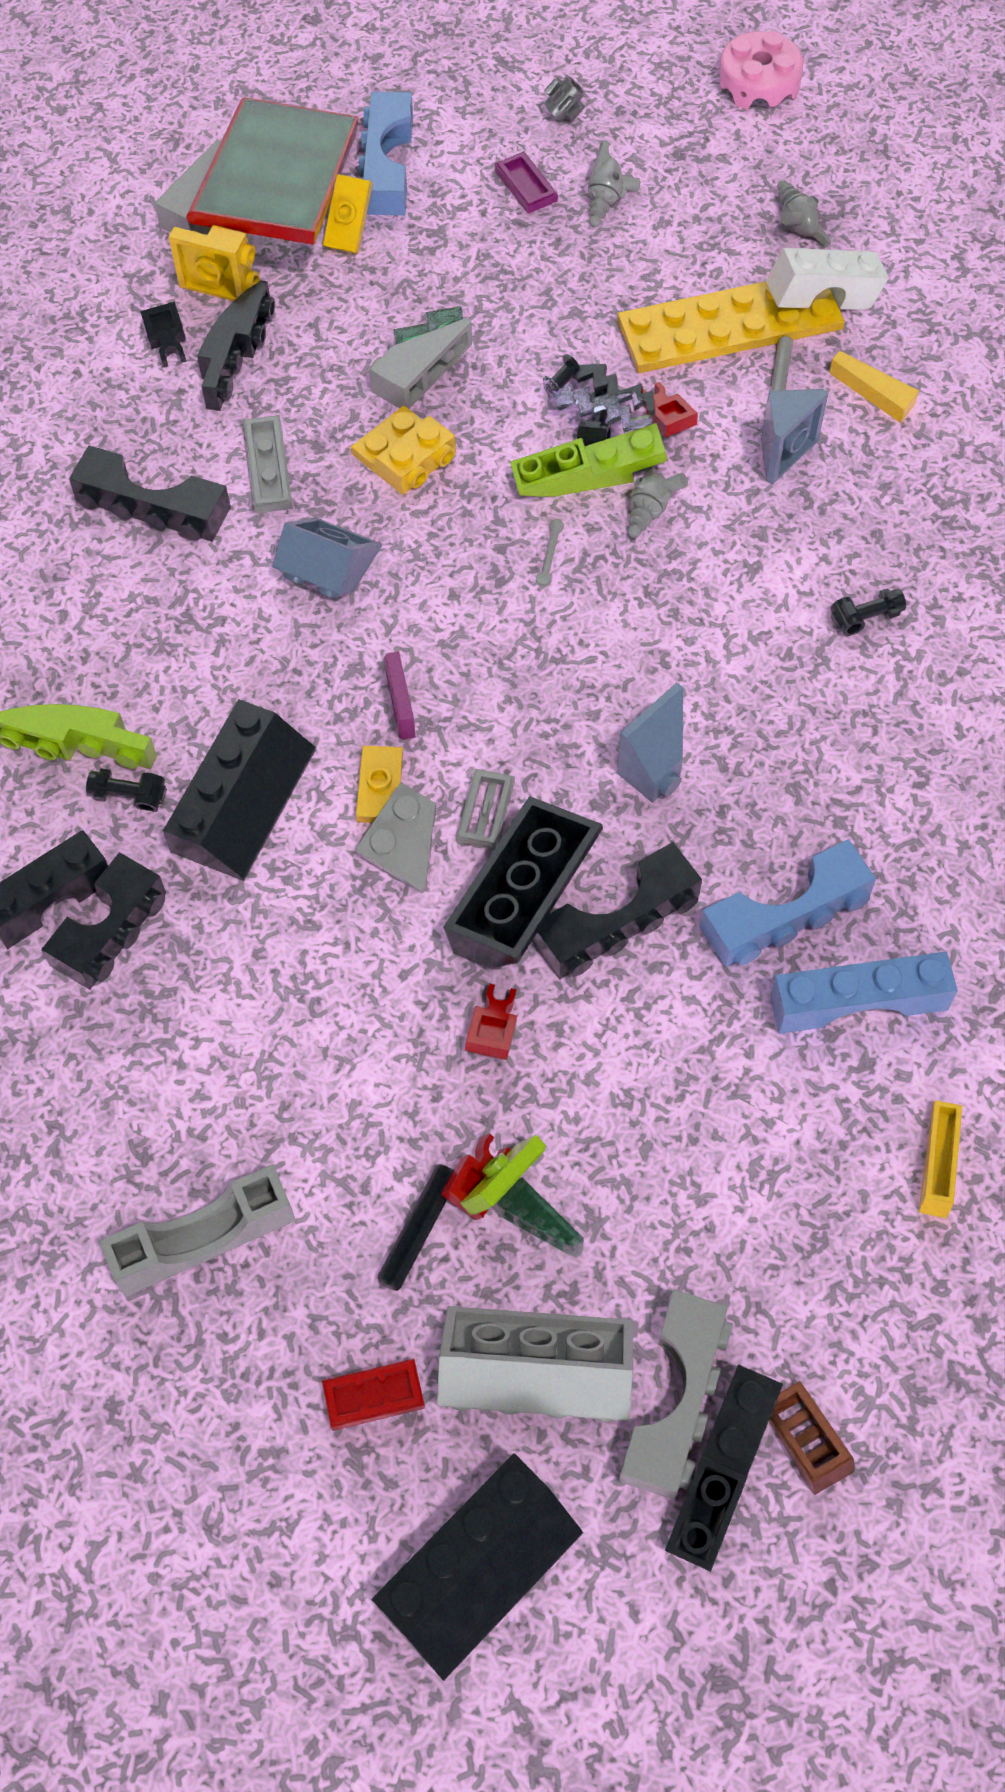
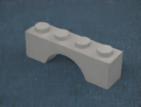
M272 1164L231 1182L220 1197L192 1214L161 1223L142 1221L99 1240L114 1282L123 1295L127 1297L293 1223L296 1219Z
M673 1289L658 1345L669 1353L678 1365L683 1380V1397L677 1408L663 1420L649 1425L634 1426L619 1482L675 1500L679 1488L688 1490L696 1461L687 1459L691 1441L701 1443L708 1419V1414L700 1412L704 1394L714 1396L721 1368L712 1366L717 1349L726 1351L733 1323L724 1321L728 1306Z

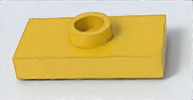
M337 174L323 241L324 247L355 254L359 253L373 187L371 181Z
M362 746L356 820L358 823H373L400 784L404 755L403 747Z

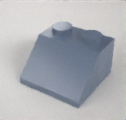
M317 517L286 522L282 529L272 567L285 572L284 577L292 582L305 584L307 581L319 586L318 591L324 595L340 597L342 594L355 590L381 549L382 543Z

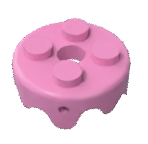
M755 31L739 35L724 47L721 54L719 66L720 87L728 89L733 95L735 105L744 109H749L752 102L758 98L765 99L771 107L777 106L786 96L794 100L799 93L804 65L802 53L795 43L777 31Z

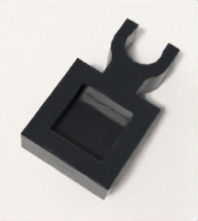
M175 301L140 311L151 348L160 347L159 354L163 367L169 366L167 357L173 353L180 356L182 363L187 362L183 348L178 343L186 340Z

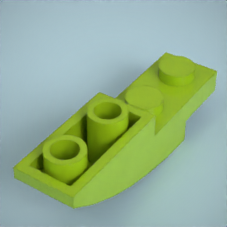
M657 423L585 447L582 438L510 461L520 495L556 497L635 482L633 472L666 462L668 458Z
M66 704L31 705L0 711V743L10 749L17 750L21 746L34 750L36 754L47 760L54 761L59 757L71 761L78 748L86 756L91 758H99L101 755L110 757L129 769H136L140 766L151 770L157 758L151 737L126 730L121 715L118 712Z

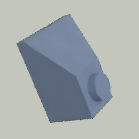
M675 683L620 733L617 774L652 803L662 794L666 797L670 796L678 788L682 780L680 774L683 761V687L679 683Z

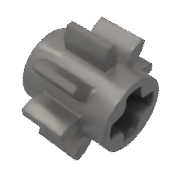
M567 76L563 81L559 77L557 79L554 78L544 90L549 95L544 102L545 106L561 121L566 116L570 120L576 118L586 107L580 101L585 96V91L570 76Z

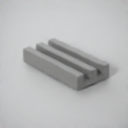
M475 769L456 838L457 844H472L473 847L480 849L481 846L487 847L491 851L495 849L500 841L515 783V776ZM482 780L489 781L476 833H469ZM497 784H504L491 836H484Z

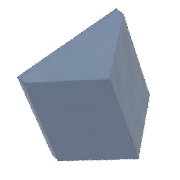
M824 389L769 391L761 445L766 481L773 485L819 441L828 398V392Z

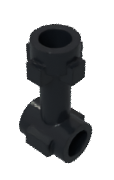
M607 389L597 393L592 392L590 401L591 405H595L592 418L587 421L581 420L579 423L577 439L582 438L584 446L611 438V424H607L606 420L610 408H618L620 398L608 399Z
M889 588L880 590L878 594L879 599L855 606L850 597H843L832 604L830 618L836 629H841L845 636L855 635L865 627L864 619L883 613L885 615L888 614L890 618L899 616L900 612L905 611L906 599L902 590L899 588L891 591Z
M102 768L100 772L90 771L86 782V793L93 795L95 800L105 801L108 794L135 798L134 807L139 810L157 812L159 804L164 803L167 788L164 785L165 779L154 773H142L140 781L133 782L112 778L111 770Z

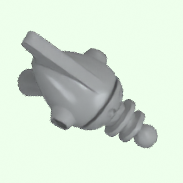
M606 140L600 143L588 183V193L592 200L589 203V214L591 216L589 223L592 227L600 225V218H605L606 213L610 209L609 205L623 198L627 191L638 192L641 183L639 178L622 174L618 161L612 158L609 153V142Z
M786 180L778 182V195L783 205L781 221L786 229L803 236H813L823 247H828L831 244V240L819 224L817 209L819 200L813 195L809 197L804 193H800L798 189L788 184Z
M654 466L647 468L643 477L635 480V488L630 497L632 511L629 520V535L634 538L638 537L641 531H645L647 526L651 524L652 520L658 518L666 510L672 493L688 486V480L684 473H679L665 479L663 474L657 473Z

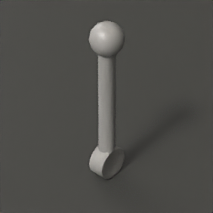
M554 519L549 524L551 536L542 572L536 576V583L541 587H546L551 583V576L549 574L558 534L564 529V524L559 519Z

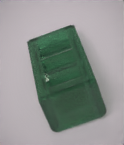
M523 1177L519 1178L494 1205L495 1213L567 1255L577 1258L583 1253L584 1238Z

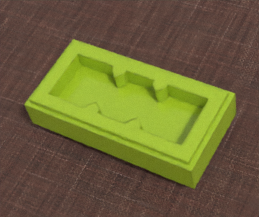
M536 1134L516 1144L506 1156L503 1153L498 1154L483 1168L482 1171L486 1177L460 1204L470 1215H476L493 1207L543 1154L547 1146Z

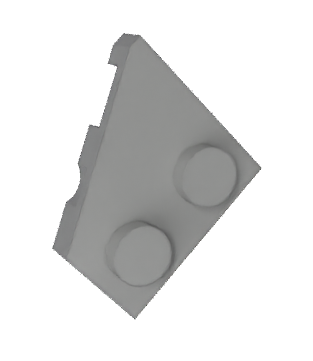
M400 782L355 848L356 854L423 894L427 889L429 858L431 857L436 803Z

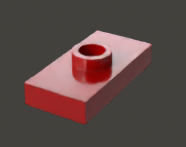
M415 1358L322 1381L332 1431L425 1409Z

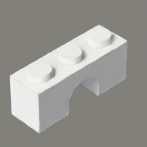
M783 248L766 282L777 307L809 308L814 298L820 292L830 288L839 309L863 310L873 306L889 277L877 252Z

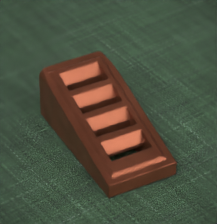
M801 1381L780 1392L769 1422L812 1493L816 1495L854 1473L853 1456ZM801 1402L805 1409L783 1421L778 1415ZM810 1419L815 1424L813 1427L793 1437L790 1432L791 1430ZM823 1437L826 1443L805 1455L801 1448ZM832 1454L835 1458L815 1469L813 1467L818 1462Z

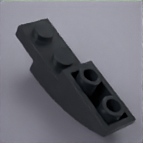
M260 280L236 298L220 315L203 341L197 358L201 376L204 379L201 387L206 409L221 411L224 399H230L232 396V376L234 371H240L243 357L254 358L257 346L264 345L266 338L265 323L267 319L271 320L275 312V299L270 297L268 281Z
M738 1364L665 1548L666 1552L711 1572L783 1383Z

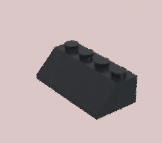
M238 699L163 829L170 853L245 881L314 755L316 747L275 712Z
M529 796L443 927L453 953L489 969L519 963L603 830L602 824Z
M513 1453L371 1600L381 1614L436 1674L445 1681L584 1532L550 1488Z

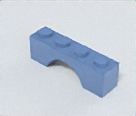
M371 92L370 106H364V128H368V131L362 130L361 149L362 152H365V155H359V176L373 183L367 215L405 216L407 200L406 166L392 161L386 155L393 148L411 142L413 127L412 92Z
M849 839L813 856L808 872L810 888L804 895L793 902L783 905H766L738 892L703 909L700 928L725 967L735 962H738L739 965L748 964L761 954L762 949L772 944H775L776 947H782L794 940L798 935V931L808 926H811L812 929L821 928L834 918L835 913L845 908L850 912L855 911L870 900L876 877Z
M946 951L775 975L770 997L778 1032L782 1034L823 1028L830 1022L845 1015L872 1009L896 1010L904 1016L947 1011L958 989Z

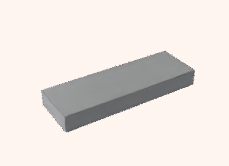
M280 415L243 420L255 513L293 509Z

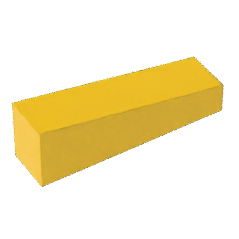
M840 350L832 359L829 372L832 376L899 423L904 420L916 404L919 390Z
M935 1100L933 1103L918 1213L947 1218L954 1204L963 1105Z

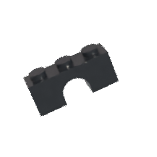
M84 830L76 833L0 882V940L7 950L43 927L41 916L46 908L56 900L66 896H74L80 903L97 892L94 883L107 868L108 863Z
M120 852L94 883L100 900L112 907L107 918L95 925H83L67 916L41 949L49 966L89 990L92 989L97 981L102 982L108 978L114 968V959L123 948L128 949L136 942L142 923L149 915L155 916L165 902L166 891L160 875Z

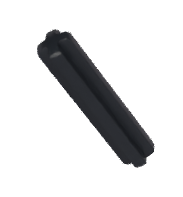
M438 1164L433 1170L378 1274V1282L384 1287L394 1291L401 1289L448 1200L441 1195V1192L454 1171L452 1168Z

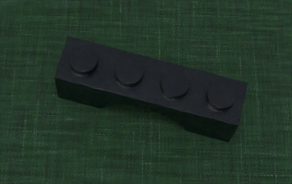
M90 445L86 448L69 477L75 500L83 507L88 509H96L97 507L105 509L124 520H129L130 518L138 519L157 530L168 528L178 531L186 538L194 541L201 538L213 542L231 509L226 485L191 475L181 484L168 489H146L134 484L129 479L123 455Z
M674 842L638 862L636 877L638 892L632 901L622 909L608 914H591L578 910L567 903L548 915L532 942L559 980L569 974L573 977L583 974L592 966L593 960L604 953L611 956L620 952L628 944L629 938L639 932L647 935L659 928L664 921L663 918L675 911L678 914L685 913L696 905L699 900L702 878Z

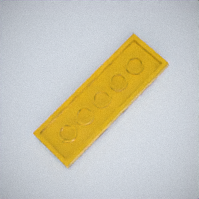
M766 281L618 312L617 322L638 374L777 344L783 336L796 340L842 330L845 323L830 288L820 292L814 298L809 308L777 307Z

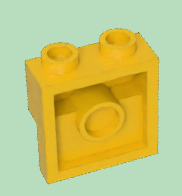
M213 225L208 235L174 226L168 236L180 288L234 301L243 292L260 281L259 272L252 269L256 249L254 245L248 244L247 233Z
M405 405L351 446V454L402 495L412 488L417 489L426 482L430 473L439 466H447L453 460L456 453L455 435L430 415L425 419H421Z

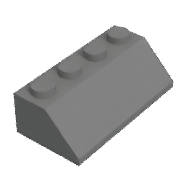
M455 1306L447 1307L439 1354L437 1406L451 1407L459 1411L482 1409L495 1410L504 1414H518L521 1412L546 1414L553 1418L573 1416L594 1418L602 1422L614 1420L629 1421L633 1378V1320Z

